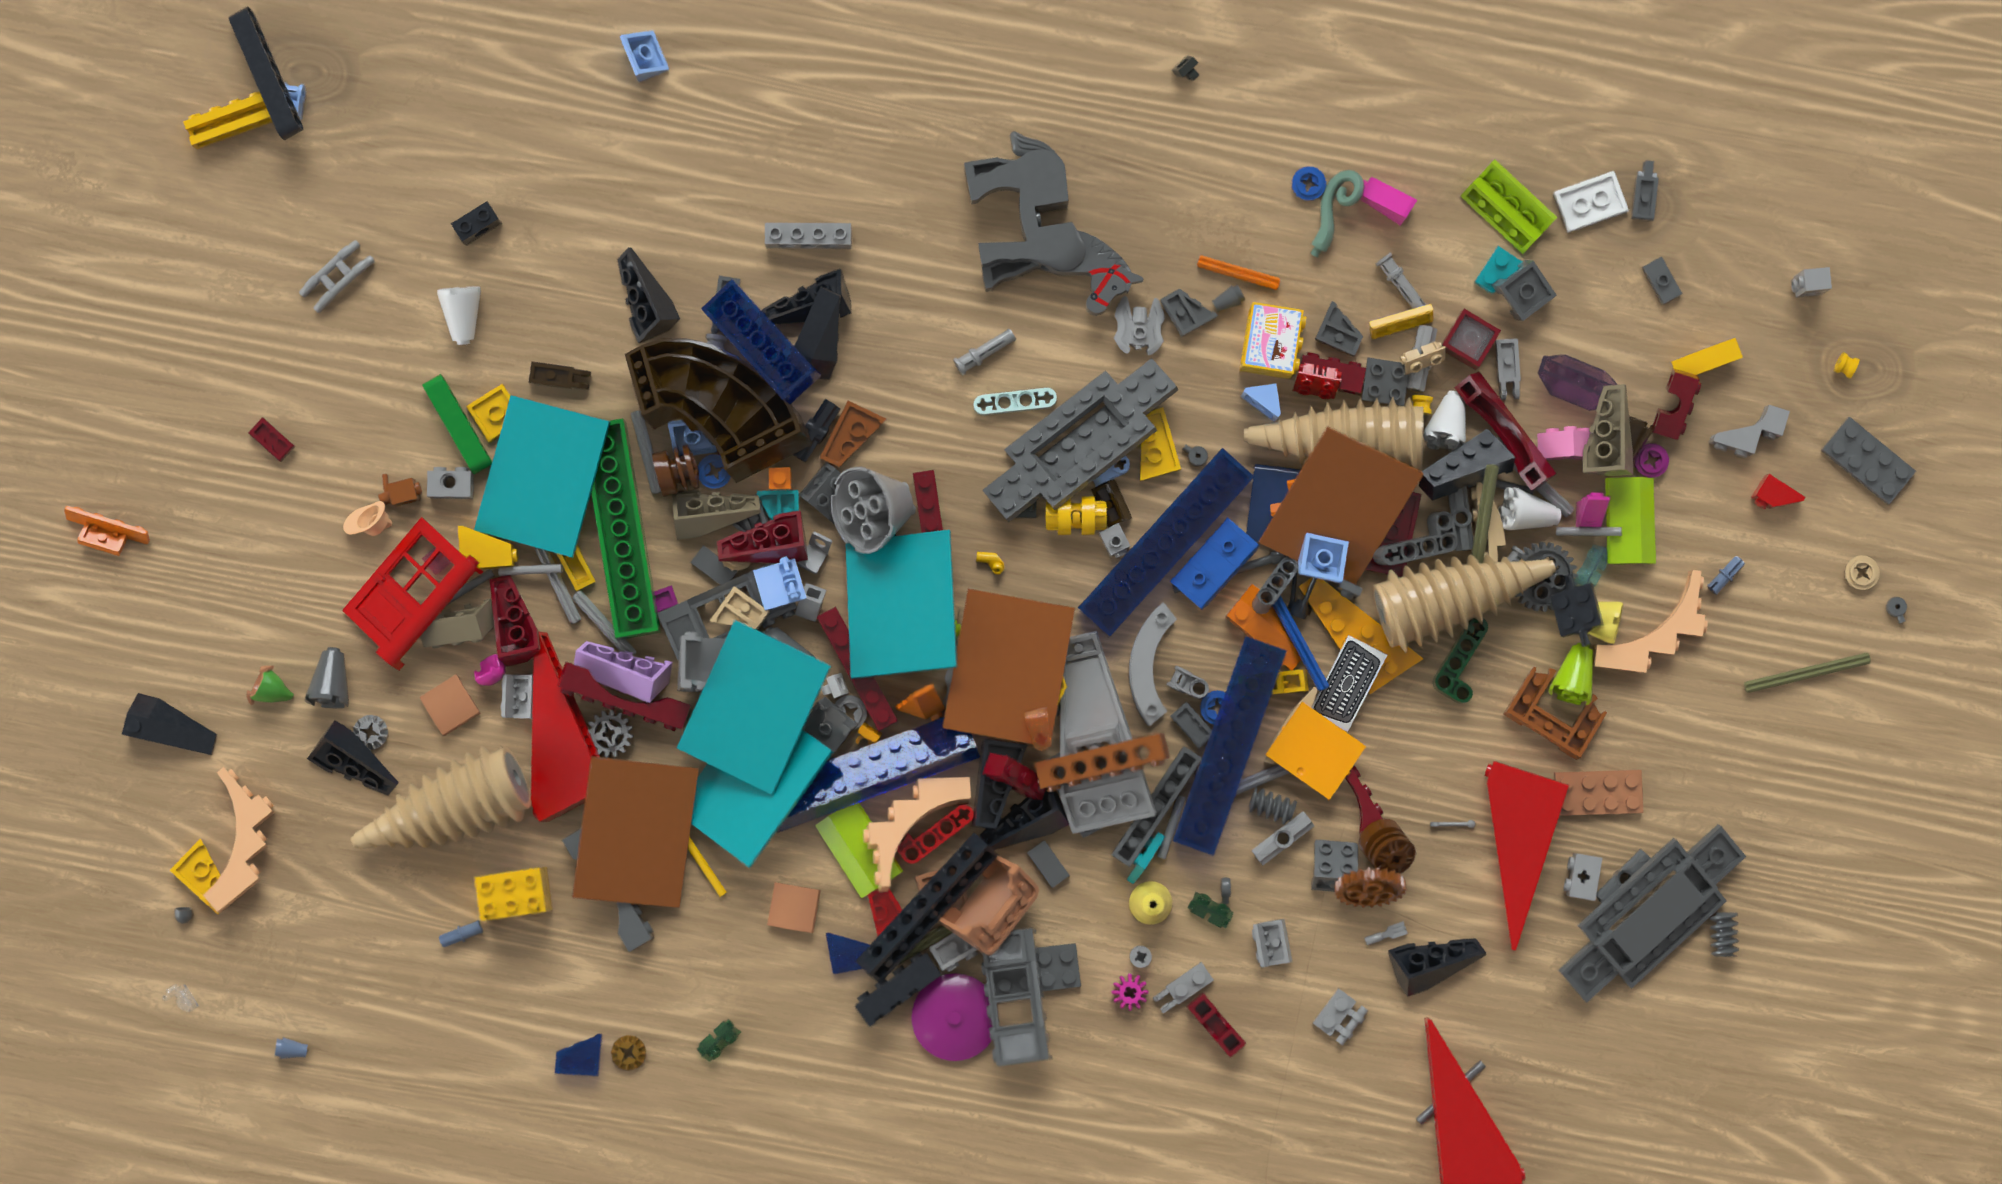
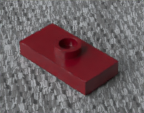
M263 417L248 432L279 462H282L296 447Z

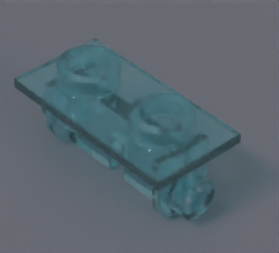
M1593 545L1587 553L1583 566L1578 570V577H1576L1574 582L1581 585L1592 583L1594 588L1596 587L1601 577V574L1596 569L1599 568L1604 571L1608 564L1606 547Z

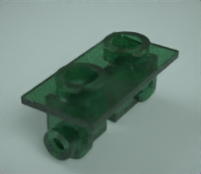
M1198 892L1194 893L1193 899L1187 907L1191 913L1203 919L1207 913L1211 914L1207 921L1219 928L1224 927L1225 929L1234 913L1227 905L1218 904L1204 893L1199 894Z
M730 1019L727 1021L723 1020L713 1030L718 1036L714 1039L709 1034L698 1044L697 1050L709 1062L718 1058L722 1050L727 1045L734 1043L741 1033L739 1029L734 1027Z

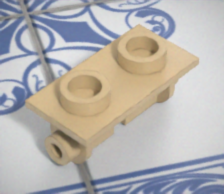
M1434 341L1421 347L1422 354H1419L1417 348L1403 353V356H1400V362L1402 365L1405 364V374L1416 373L1423 368L1437 365L1444 361L1445 346L1442 347L1440 342L1436 343Z

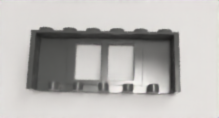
M769 563V564H767V565H765V566H762V567H760V568L767 567V566H770V565H774V564H777V563ZM753 571L657 613L678 661L680 637L685 636V632H697L699 637L710 638L697 610L698 607L716 599H719L720 604H722L725 600V595L729 594L734 586L738 589L746 586L750 597L763 606ZM793 602L769 609L770 613L761 625L766 628L775 624V619L779 617L787 619L795 615L796 603ZM729 631L714 638L726 639Z
M1034 928L1011 931L997 951L991 955H986L980 951L984 958L982 973L986 975L987 984H984V991L986 997H989L990 1006H987L988 1018L992 1019L990 1037L992 1041L994 1040L995 1049L992 1050L994 1062H997V1066L1002 1067L1053 1060L1052 1055H1049L1047 1042H1050L1049 1034L1046 1033L1045 1027L1047 1015L1046 1011H1043L1042 998H1044V992L1040 988L1039 977H1041V969L1037 964L1036 955L1039 952L1038 947L1035 946L1034 934L1037 933ZM1027 969L1029 992L996 996L994 972ZM1030 998L1033 1022L1000 1027L997 1003Z

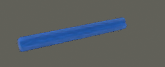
M1280 595L1273 608L1317 689L1323 691L1329 687V684Z

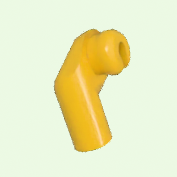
M977 552L976 562L987 563L994 574H1002L1005 565L998 554Z

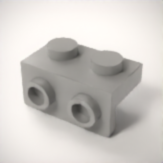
M504 674L501 685L502 718L532 719L533 675Z
M1285 919L1253 925L1252 937L1257 945L1256 958L1261 968L1292 962Z
M954 933L929 947L941 970L947 969L948 972L959 966V960L964 957L966 960H969L978 954L976 951L978 949Z

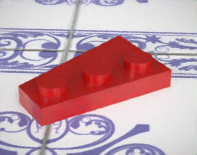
M877 888L868 894L877 937L903 910L890 888L888 891L881 892Z

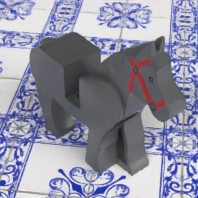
M1013 131L1010 134L1013 153L1020 157L1019 159L1007 160L995 157L965 162L964 168L971 205L978 204L986 196L998 191L1020 193L1019 215L1025 242L978 243L985 292L992 291L1002 282L1015 280L1034 270H1043L1060 276L1091 277L1090 289L1092 294L1087 298L1086 310L1091 315L1098 316L1106 311L1115 297L1124 293L1128 294L1132 284L1143 282V277L1132 273L1127 263L1117 252L1100 239L1088 233L1078 231L1073 222L1041 227L1040 213L1067 209L1069 202L1065 165L1050 146L1042 141Z

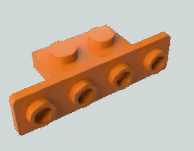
M66 506L64 509L67 520L84 525L77 539L78 544L120 556L127 539L146 545L150 541L148 531L141 526L134 527L118 519L105 518L99 513L92 514L86 512L79 507Z

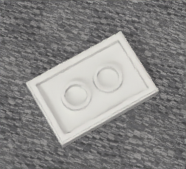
M1614 171L1553 193L1567 233L1629 211Z

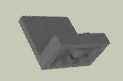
M826 462L801 491L799 496L834 524L831 512V495L835 494L837 485L834 483L841 473Z
M1315 840L1314 873L1311 890L1335 892V881H1338L1339 877H1343V874L1350 875V871L1358 872V843Z

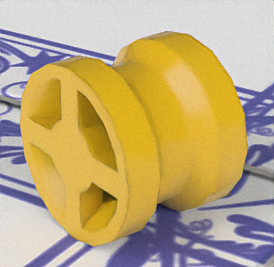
M1843 352L1836 362L1834 372H1842L1850 379L1854 375L1860 360L1856 357L1851 358L1847 353Z
M1412 395L1413 406H1423V415H1432L1430 404L1433 402V397Z

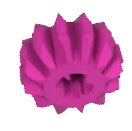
M1128 973V981H1125L1121 975L1119 978L1122 984L1120 985L1118 982L1113 983L1119 990H1112L1111 993L1114 995L1119 994L1114 999L1115 1003L1123 1000L1120 1004L1121 1009L1128 1003V1010L1132 1011V1003H1135L1138 1009L1141 1008L1137 1001L1141 1000L1145 1003L1147 999L1142 997L1141 994H1148L1149 991L1146 989L1141 990L1146 985L1145 981L1137 984L1140 976L1137 975L1134 981H1132V974ZM1125 988H1135L1136 992H1133L1135 996L1132 998L1129 995L1125 996L1124 992H1127Z

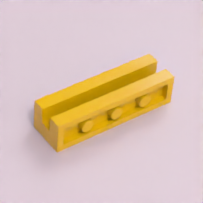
M260 91L251 93L249 98L243 100H232L227 106L212 107L205 114L197 113L189 116L188 120L183 121L185 129L189 132L191 145L195 149H199L271 123L272 119Z

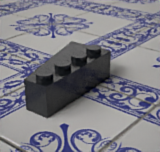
M987 739L982 741L972 827L996 829L1012 788L1009 784L995 781L983 774L990 753L1008 756L1021 764L1028 745Z
M919 952L910 959L912 963L906 968L901 965L892 972L894 976L887 981L885 978L881 984L876 983L874 985L877 989L869 994L866 991L857 997L859 1002L855 1004V1008L869 1027L873 1026L877 1020L885 1017L895 1007L904 1003L914 993L919 992L942 974L927 953L922 955Z

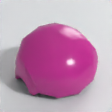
M494 654L480 662L481 670L480 672L475 670L474 675L478 684L484 686L494 685L503 678L506 666L498 659V655Z

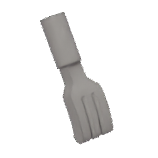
M1404 921L1388 926L1385 932L1365 937L1366 945L1377 943L1387 937L1394 939L1408 934Z

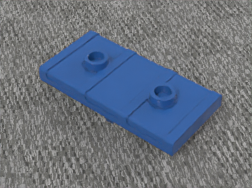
M1227 517L1224 523L1207 539L1205 544L1188 560L1186 565L1170 582L1203 610L1256 553L1260 545Z

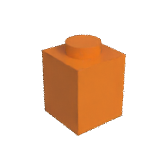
M790 467L769 468V490H792V469Z

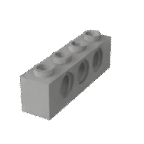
M765 223L766 248L852 249L851 223Z

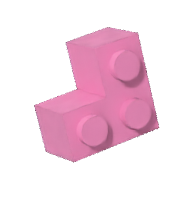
M1567 426L1564 427V431H1559L1558 428L1546 429V433L1537 434L1538 450L1546 460L1550 461L1561 459L1583 460V449L1585 444L1587 445L1590 436L1589 428Z

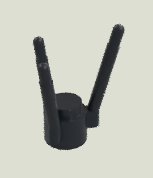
M1297 571L1292 579L1288 608H1291V615L1306 619L1307 615H1310L1312 611L1308 600L1317 578H1312L1304 599L1297 598L1295 602Z

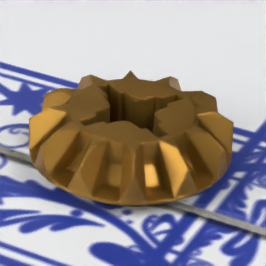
M622 1036L613 1044L611 1050L612 1060L618 1068L627 1071L634 1070L641 1066L645 1060V1045L635 1036ZM634 1045L632 1053L636 1058L628 1057L623 1061L625 1053L620 1048L629 1049Z

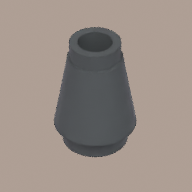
M1236 285L1234 287L1230 286L1212 302L1219 312L1241 305V302L1246 299L1239 286Z

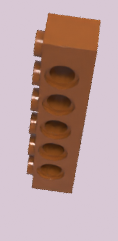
M1157 733L1037 762L1035 767L1040 789L1047 788L1048 792L1061 789L1060 785L1068 783L1069 787L1082 784L1081 780L1089 778V782L1101 780V775L1108 773L1110 777L1122 775V770L1129 768L1131 772L1143 770V765L1150 763L1152 767L1164 765V760L1170 759L1165 734ZM1143 747H1146L1149 751L1146 759L1140 756V750ZM1122 752H1125L1128 756L1125 764H1122L1119 760ZM1101 757H1104L1107 761V766L1104 769L1099 766ZM1081 762L1086 765V771L1083 774L1078 770V765ZM1060 767H1063L1066 772L1063 779L1059 778L1057 774Z

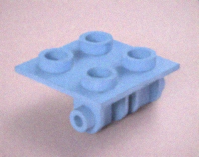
M783 557L780 559V563L753 570L765 611L807 599L795 558L788 560V557Z

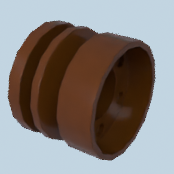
M688 444L682 446L683 456L680 455L678 447L674 448V458H670L666 450L652 453L654 468L663 497L678 494V483L682 484L685 491H689V480H691L694 489L700 488V474L697 462Z
M1379 819L1374 821L1360 835V850L1374 869L1379 868L1380 871L1387 869L1388 872L1394 870L1395 874H1402L1414 862L1416 855L1415 846L1394 820Z

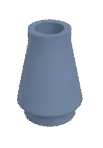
M284 1037L283 1039H277L275 1056L280 1057V1059L306 1057L308 1044H302Z

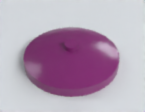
M950 973L937 977L921 989L912 1008V1026L916 1038L925 1050L940 1059L962 1061L978 1055L992 1041L990 1037L992 1019H989L987 1014V1006H990L989 997L985 995L984 984L966 974Z

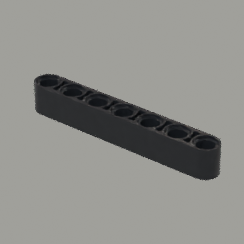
M247 6L229 16V21L275 129L283 140H287L303 131L304 127L253 11Z

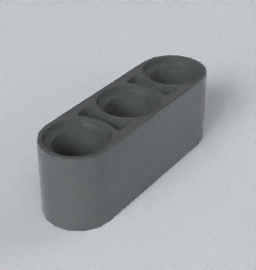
M1289 557L1282 559L1252 601V607L1257 613L1266 614L1269 612L1298 571V563L1294 559Z

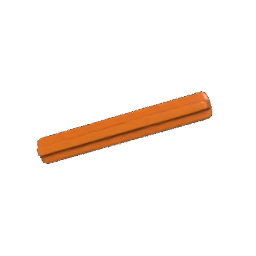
M1200 256L1197 266L1199 268L1275 290L1278 289L1280 284V278L1206 256Z

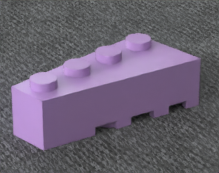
M586 641L576 650L574 665L588 669L593 678L601 685L609 686L619 690L621 693L629 694L641 701L650 703L669 684L673 662L666 660L664 664L655 662V658L646 656L645 659L633 656V652H614L612 647Z

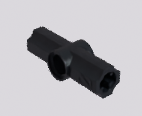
M827 399L823 401L815 415L805 424L812 445L793 454L795 457L805 463L807 462L816 446L820 445L830 430V425L839 414L841 408Z

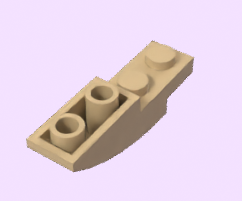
M1477 482L1475 486L1470 488L1471 500H1474L1475 509L1471 511L1472 522H1475V524L1477 523L1483 487L1481 482ZM1493 500L1485 555H1489L1494 562H1498L1497 547L1506 546L1502 520Z

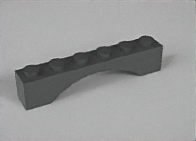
M581 829L562 840L575 860H577ZM617 902L619 910L618 935L627 950L631 952L654 938L652 936L654 930L648 921H643L640 916L643 912L638 904Z

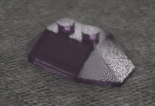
M1565 354L1543 356L1538 369V375L1550 395L1589 411L1597 409L1604 386L1618 385L1605 370Z

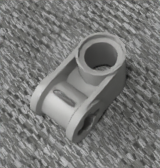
M1175 666V672L1171 681L1167 682V686L1196 699H1202L1208 694L1209 686L1205 680L1179 666ZM1180 675H1182L1180 682L1177 684ZM1196 683L1204 685L1205 692L1203 694L1197 695L1194 693L1193 686Z

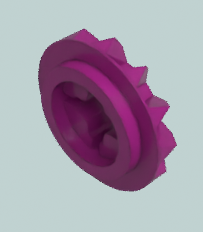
M1654 443L1644 445L1635 458V467L1641 475L1648 478L1662 475L1669 465V456L1666 450ZM1648 455H1651L1652 458H1660L1654 462V467L1651 464H1644L1648 460Z

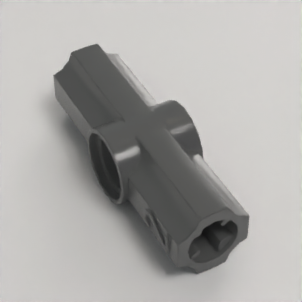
M1467 487L1458 489V492L1448 495L1450 514L1454 519L1458 540L1455 552L1472 550L1474 542ZM1457 513L1465 515L1466 521L1464 524L1456 521Z
M1639 849L1597 891L1596 898L1603 903L1622 885L1619 880L1622 873L1625 872L1630 878L1651 858L1643 850Z

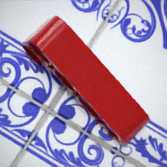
M968 805L958 806L915 840L907 832L905 840L899 843L896 850L907 863L914 864L920 861L973 819L974 813L972 808ZM961 808L964 811L968 809L970 811L968 814L969 819L965 820L962 818L958 822L961 826L957 828L955 821L950 816L954 814L956 818L960 815L959 810ZM945 821H949L953 825V830L949 834L941 831L940 826ZM928 834L933 835L936 839V843L932 847H927L923 842L924 837ZM909 848L917 849V859L910 860L907 858L906 851Z

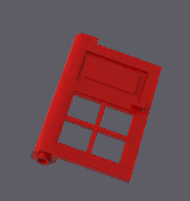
M421 517L342 611L379 646L376 653L386 663L400 671L405 665L401 659L475 571L480 575L484 571L478 567L479 561L471 555L468 557L463 555L430 523ZM424 536L436 547V550L421 566L408 552ZM441 552L454 566L439 583L426 569ZM405 557L418 571L402 587L390 576V573ZM423 574L436 588L420 604L407 591Z

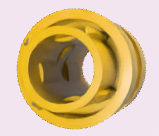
M1081 496V503H1071L1070 498L1056 510L1046 502V529L1048 531H1058V535H1071V529H1081V535H1095V530H1105L1107 527L1106 502L1095 501L1094 496Z

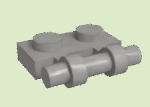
M1338 988L1313 1021V1024L1329 1036L1335 1030L1340 1032L1341 1034L1336 1041L1343 1046L1347 1039H1351L1353 1036L1352 1032L1358 1024H1362L1365 1020L1363 1017L1368 1010L1361 1005L1358 1011L1355 1012L1351 1008L1356 1001ZM1348 1014L1352 1019L1344 1028L1340 1023Z

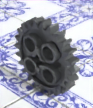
M1540 542L1538 547L1537 544L1532 543V550L1524 547L1525 554L1517 553L1520 559L1535 561L1545 560L1549 557L1550 560H1553L1555 569L1557 566L1559 568L1555 573H1552V576L1524 590V595L1519 593L1515 597H1520L1518 602L1521 604L1525 603L1526 608L1530 609L1532 607L1534 611L1538 612L1541 609V611L1547 612V608L1554 611L1550 595L1562 592L1567 588L1563 576L1573 574V578L1578 577V574L1572 573V570L1576 569L1577 566L1570 564L1574 558L1567 557L1569 552L1566 550L1561 551V546L1556 545L1554 547V543L1550 542L1546 546L1545 542ZM1557 575H1560V582L1555 585L1554 579ZM1539 587H1542L1543 592H1542V594L1538 597V596H1537V589H1538Z

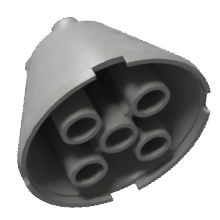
M853 467L843 471L834 483L837 486L835 494L831 495L833 521L843 541L846 544L850 543L857 552L872 553L880 550L909 520L911 515L915 514L916 508L906 482L897 481L864 467Z

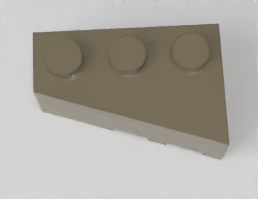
M491 599L484 600L483 605L472 607L471 604L464 605L465 609L460 611L443 610L420 636L423 647L432 646V648H439L451 643L455 646L464 643V641H471L472 643L482 641L494 627Z

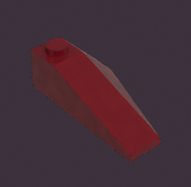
M801 510L775 515L773 520L764 524L761 522L754 525L755 528L746 532L739 531L717 541L719 562L780 563V559L783 557H788V560L795 558L796 562L808 560L807 542Z
M505 575L489 579L498 659L507 667L528 662L540 651L538 629L512 576Z

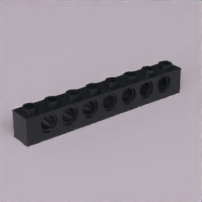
M973 833L858 957L856 962L868 975L881 984L999 855L976 833Z

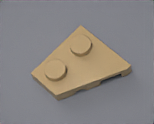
M734 586L710 621L732 626L734 620H737L758 630L770 611H765L763 606Z

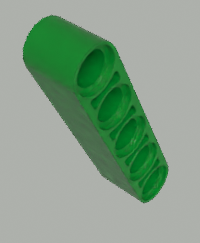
M442 374L422 384L472 473L475 475L491 466V458Z

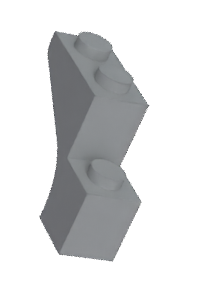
M1768 405L1764 407L1763 413L1755 425L1719 432L1711 436L1709 443L1713 444L1717 450L1726 451L1729 449L1735 451L1734 454L1736 456L1747 458V455L1755 454L1761 433H1763L1762 437L1771 440L1783 436L1790 411Z

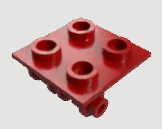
M1305 362L1299 364L1298 375L1292 391L1298 392L1300 395L1310 394L1319 396L1321 399H1335L1341 382L1342 372L1338 371V369L1327 367L1326 375L1324 376L1325 366H1323L1321 375H1318L1319 365H1316L1315 373L1313 374L1314 364Z

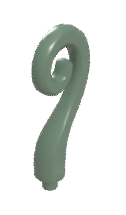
M1341 171L1326 185L1321 200L1320 229L1312 242V245L1315 247L1310 253L1317 258L1322 251L1326 253L1334 237L1333 198L1336 191L1337 201L1342 206H1353L1363 195L1364 181L1356 171ZM1350 181L1354 184V191L1349 197H1346L1347 189L1341 185Z

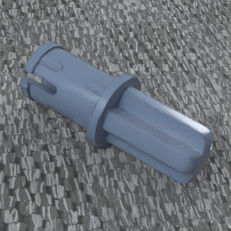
M1735 556L1723 570H1719L1720 573L1707 585L1708 589L1718 595L1729 581H1733L1732 578L1745 565L1744 561Z
M477 920L463 927L457 926V929L440 935L439 940L443 947H447L459 941L465 942V939L477 934H482L483 929L480 921Z

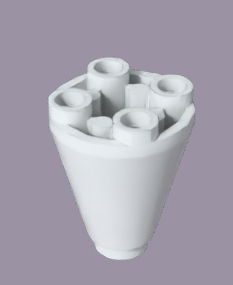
M1448 391L1424 430L1423 438L1430 449L1438 450L1442 448L1452 452L1466 442L1465 402L1457 391Z
M1507 487L1505 489L1503 504L1498 508L1505 530L1551 527L1558 525L1561 519V510L1556 508L1555 505L1515 487Z

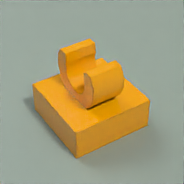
M864 722L857 732L861 735L857 737L856 743L858 744L863 738L867 739L868 745L865 749L868 750L872 747L873 742L876 744L883 733Z

